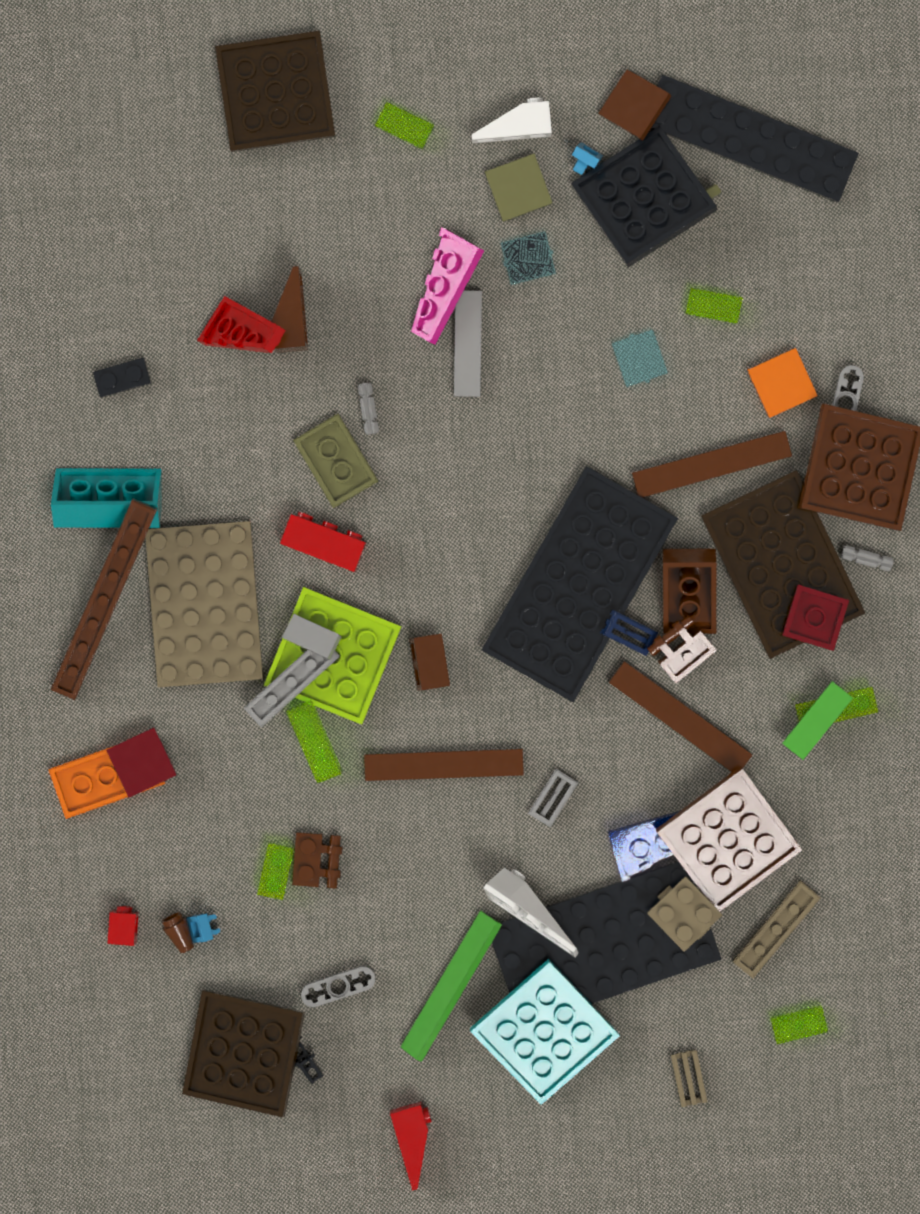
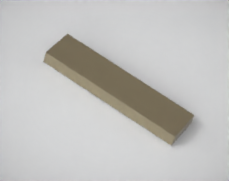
M799 880L732 962L751 978H754L821 897Z

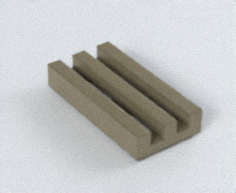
M697 1050L670 1054L681 1107L706 1103L707 1097ZM689 1056L693 1057L700 1097L695 1096L687 1058ZM679 1058L683 1060L690 1099L686 1100L677 1062Z

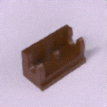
M442 633L409 638L417 691L450 686Z

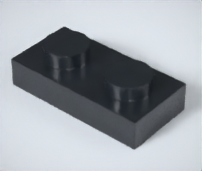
M144 357L93 372L100 398L152 384Z

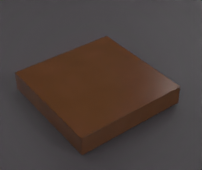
M627 69L598 114L643 141L668 103L671 95Z

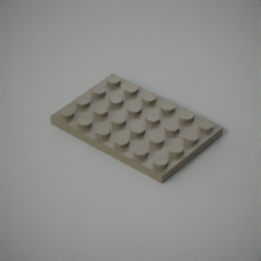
M251 521L149 529L146 535V550L157 687L264 679Z

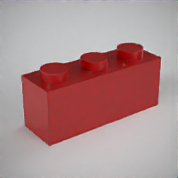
M298 512L297 516L290 515L280 544L356 572L366 546V542L361 541L362 535L349 530L346 535L337 532L338 526L323 521L322 526L313 523V517L302 512Z

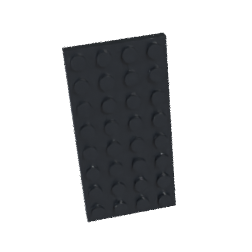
M586 466L484 644L482 651L569 701L574 702L610 639L600 632L602 628H606L607 624L605 622L607 619L610 620L612 616L610 615L611 611L614 610L624 615L678 518Z
M678 861L546 906L545 908L577 948L578 955L576 958L516 917L499 922L502 926L493 939L492 944L509 993L548 959L591 1004L722 960L711 929L684 952L647 914L660 901L657 896L669 885L674 888L684 876L695 886L696 884Z

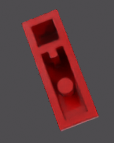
M421 1101L393 1109L390 1112L412 1191L418 1189L429 1128L428 1123L432 1122L428 1107L423 1108Z

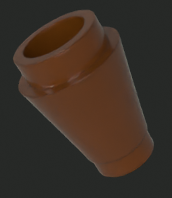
M181 912L174 913L162 920L163 931L180 953H185L194 948L187 919L185 916H182Z

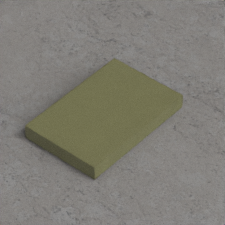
M339 414L334 415L293 440L333 509L379 482Z

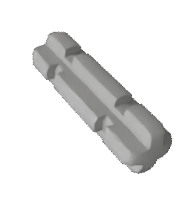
M369 382L361 383L358 385V392L362 398L360 399L362 418L365 420L364 431L367 435L376 434L379 432L378 422L375 420L377 414L374 397H372V384Z
M845 545L842 549V559L848 561L855 560V563L873 568L879 567L880 570L890 571L892 568V557H881L880 554L863 549L855 550V547Z

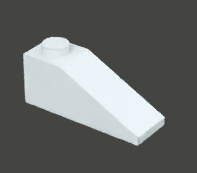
M540 97L527 99V103L520 104L473 133L472 144L551 137L549 101H543V98Z

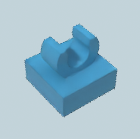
M580 142L572 153V156L579 159L573 170L582 175L588 165L595 169L603 155Z
M198 914L187 917L193 943L212 940L213 935L220 932V928L211 929L209 923L217 918L216 915Z

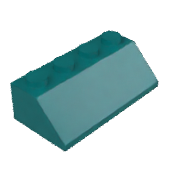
M56 468L51 499L54 528H120L133 498L157 508L150 528H160L162 470L138 468Z

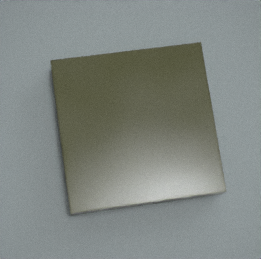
M535 154L485 171L503 222L553 204Z

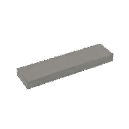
M463 291L455 306L454 397H480L482 291Z
M307 650L247 704L244 709L262 728L336 661L340 655L334 651L331 659L328 660Z

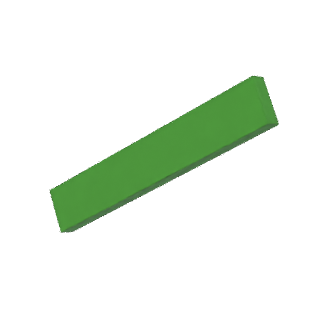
M480 911L401 1045V1048L416 1060L423 1061L502 926L501 923L485 912Z

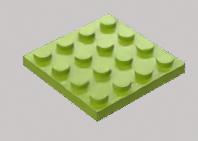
M303 587L293 614L331 630L342 637L335 649L340 657L295 698L362 725L402 626ZM282 638L264 686L272 683L307 650Z

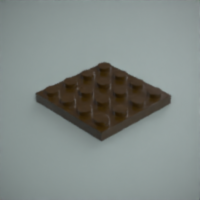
M320 30L215 46L231 152L336 137Z
M202 990L182 1094L269 1115L285 1117L305 1012L214 991Z

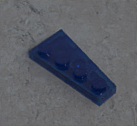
M680 811L607 831L622 882L629 880L636 873L643 872L652 867L651 865L659 860L673 855L655 829Z

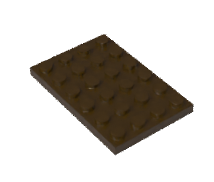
M797 470L701 516L769 659L805 643L782 636L797 585L849 600L842 625L865 614L863 606L818 513L799 508L804 484Z

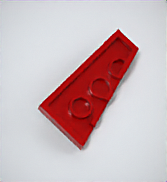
M224 296L197 341L205 346L272 353L280 343L286 330Z

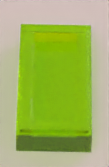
M386 102L375 127L423 150L434 125Z
M690 288L685 314L738 324L743 297Z

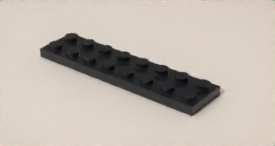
M665 75L661 76L657 87L668 92L671 98L651 129L654 130L660 126L665 134L839 203L859 154L858 152Z

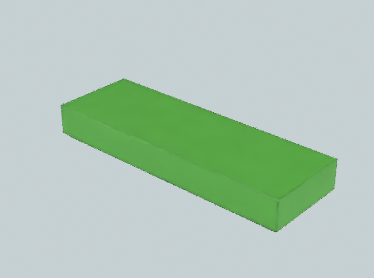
M831 681L782 744L804 760L853 697Z

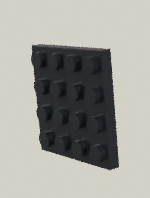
M660 126L649 132L643 141L638 139L571 183L572 188L628 268L718 210L712 198Z

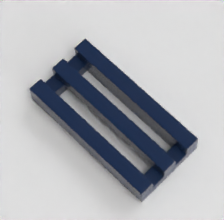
M612 610L610 620L607 619L605 622L607 624L606 628H602L600 633L647 656L649 652L647 648L653 644L658 632ZM620 619L650 634V636L646 639L616 622ZM613 628L644 643V647L641 648L611 633Z

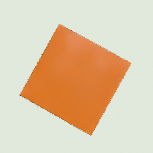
M796 348L747 370L768 418L818 396Z

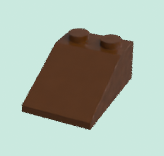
M293 266L271 321L286 330L280 343L274 349L276 353L308 351L302 271L299 266Z
M716 548L663 549V634L672 629V624L677 620L682 621L688 615L695 623L687 629L690 634H693L698 629L703 634H716Z

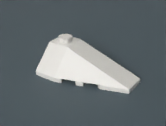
M503 868L486 883L484 890L489 900L576 958L578 955L577 948L524 881L526 877L515 869L510 872Z

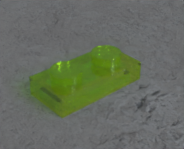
M268 843L257 895L279 900L284 899L295 848Z
M822 1005L770 1017L776 1044L828 1032Z

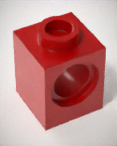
M117 906V910H112L109 914L107 944L134 946L137 943L139 912L133 911V907Z

